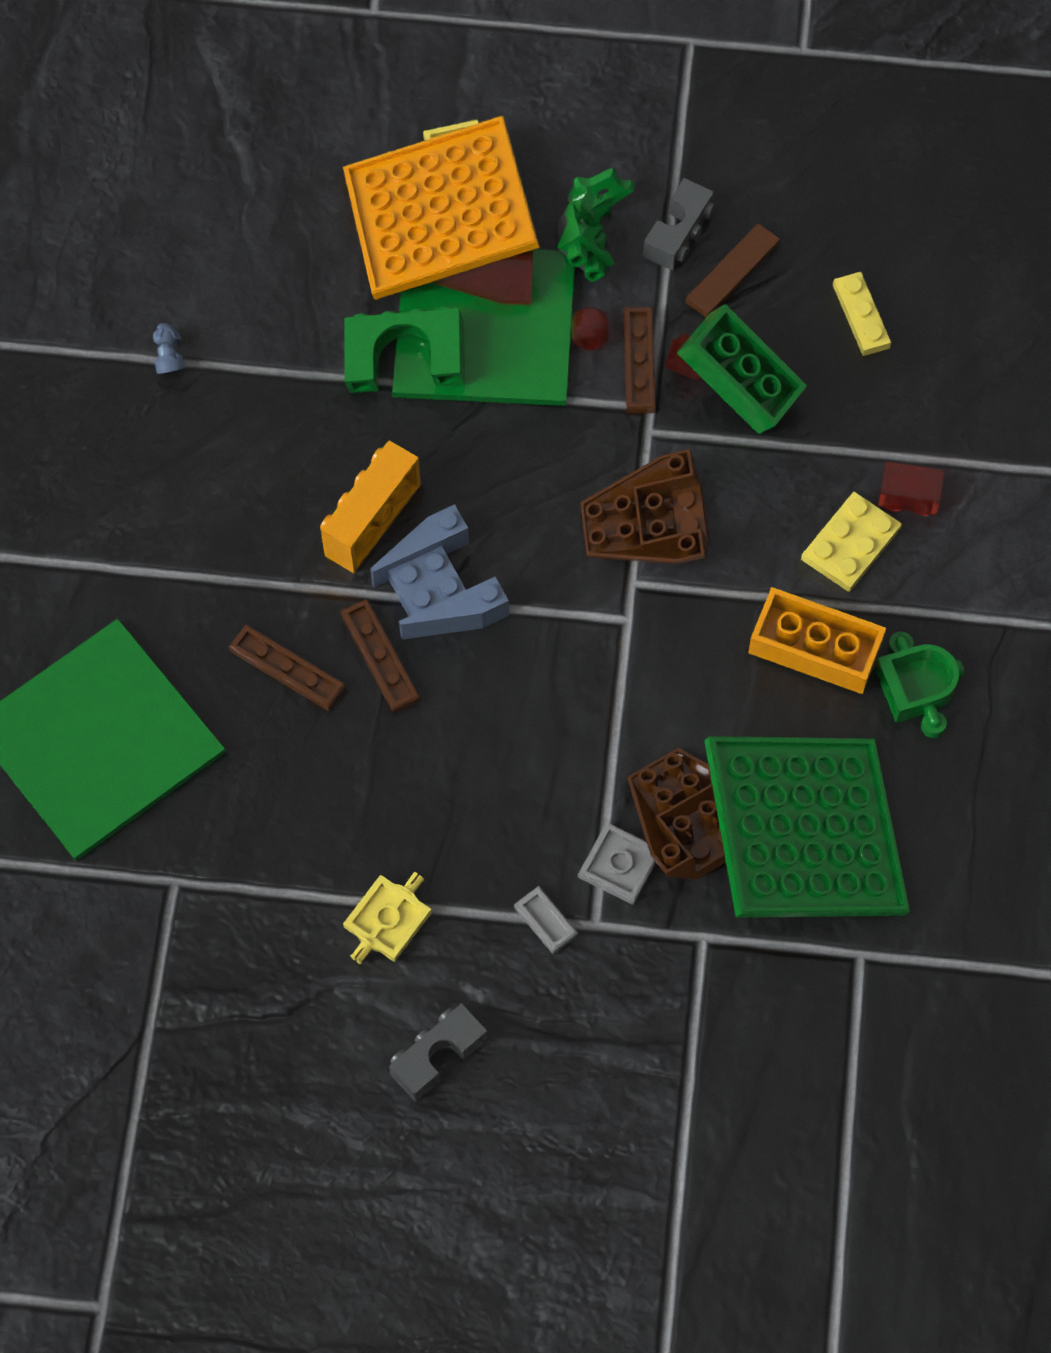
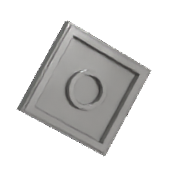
M606 822L579 871L578 878L634 905L656 862L650 855L646 841Z

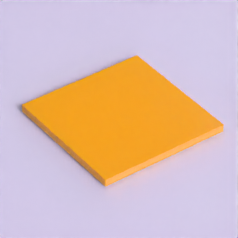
M503 116L343 167L374 300L540 248Z

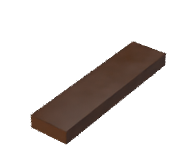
M758 223L686 297V303L707 317L709 313L719 308L779 245L780 238Z
M653 307L624 308L626 413H655Z
M368 599L341 610V617L392 713L394 714L420 702L417 690Z
M245 624L229 646L231 653L327 711H330L346 689L345 683Z

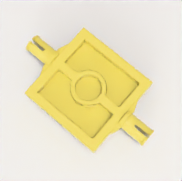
M413 872V875L404 886L394 884L382 875L378 877L343 923L344 928L357 936L361 941L353 954L350 955L354 961L357 960V963L361 964L371 950L382 953L394 962L398 959L432 913L431 908L420 902L414 894L424 881L421 875L418 876V873Z

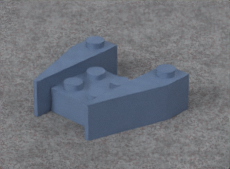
M455 504L428 516L370 568L373 586L377 587L389 581L409 616L399 621L402 640L482 629L509 616V600L496 577L466 590L447 556L448 553L469 544L468 527Z

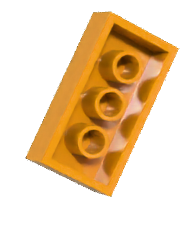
M390 440L383 448L380 447L375 451L370 466L366 471H360L355 479L354 487L349 493L345 492L341 496L337 505L338 508L332 515H327L321 524L320 530L325 557L352 573L357 571L420 487L419 457Z
M771 587L751 636L748 653L863 694L883 643L886 627Z

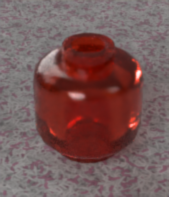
M591 307L577 311L571 321L573 342L578 347L588 351L604 346L609 337L607 315L603 311Z

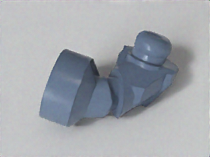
M160 323L157 325V330L153 333V340L158 346L159 354L154 361L156 372L166 373L185 368L183 356L175 352L174 347H177L182 342L180 334L171 324Z

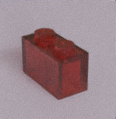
M886 461L882 474L878 506L885 507L891 511H913L922 516L937 515L941 500L944 470Z

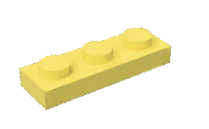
M861 272L834 279L833 287L862 355L865 356L890 349L891 341Z

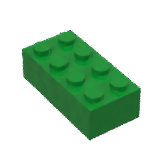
M726 304L709 313L677 352L758 434L776 426L807 387Z

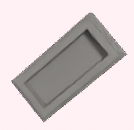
M539 886L514 904L515 910L553 955L578 936V932Z

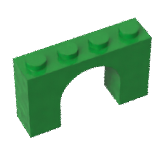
M441 307L438 310L432 311L414 309L407 313L386 311L381 315L355 314L353 317L344 318L345 383L350 393L379 391V358L381 352L388 343L402 336L420 337L430 344L431 376L436 386L465 384L464 320L459 308Z

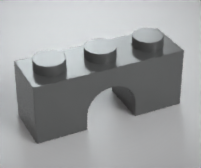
M683 178L671 197L669 213L682 222L676 225H668L657 220L644 240L643 257L672 271L678 262L682 263L688 254L690 242L698 239L702 231L703 221L705 219L709 220L713 215L716 206L713 204L714 191Z
M462 1003L455 1009L453 1007L448 1008L439 1017L438 1020L440 1022L431 1030L426 1028L421 1031L414 1041L416 1043L407 1051L404 1048L401 1049L390 1060L392 1063L389 1065L390 1075L415 1102L440 1082L438 1071L430 1063V1059L436 1051L451 1049L465 1060L488 1040L487 1030Z

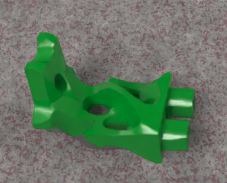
M613 167L591 178L576 177L574 179V186L568 194L567 208L558 219V249L567 256L568 263L573 267H580L585 272V277L590 282H595L605 275V269L614 265L610 253L604 250L607 235L603 232L605 227L600 224V220L603 216L610 215L612 213L611 206L632 193L635 187V183L632 180L618 178L617 171ZM603 189H608V190H609L607 193H604V194H599V193H598L599 191H601V190H603Z

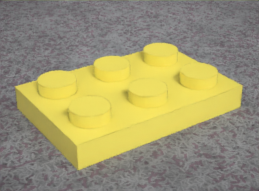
M853 491L803 552L801 560L850 592L900 531L902 523Z

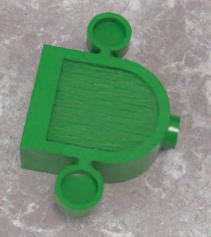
M896 632L889 640L888 650L890 654L877 658L875 673L895 722L898 723L924 715L921 722L922 732L927 737L938 738L944 733L947 721L945 716L937 710L945 707L951 701L959 678L964 677L963 665L959 659L955 660L948 651L939 646L924 644L913 647V639L908 633Z

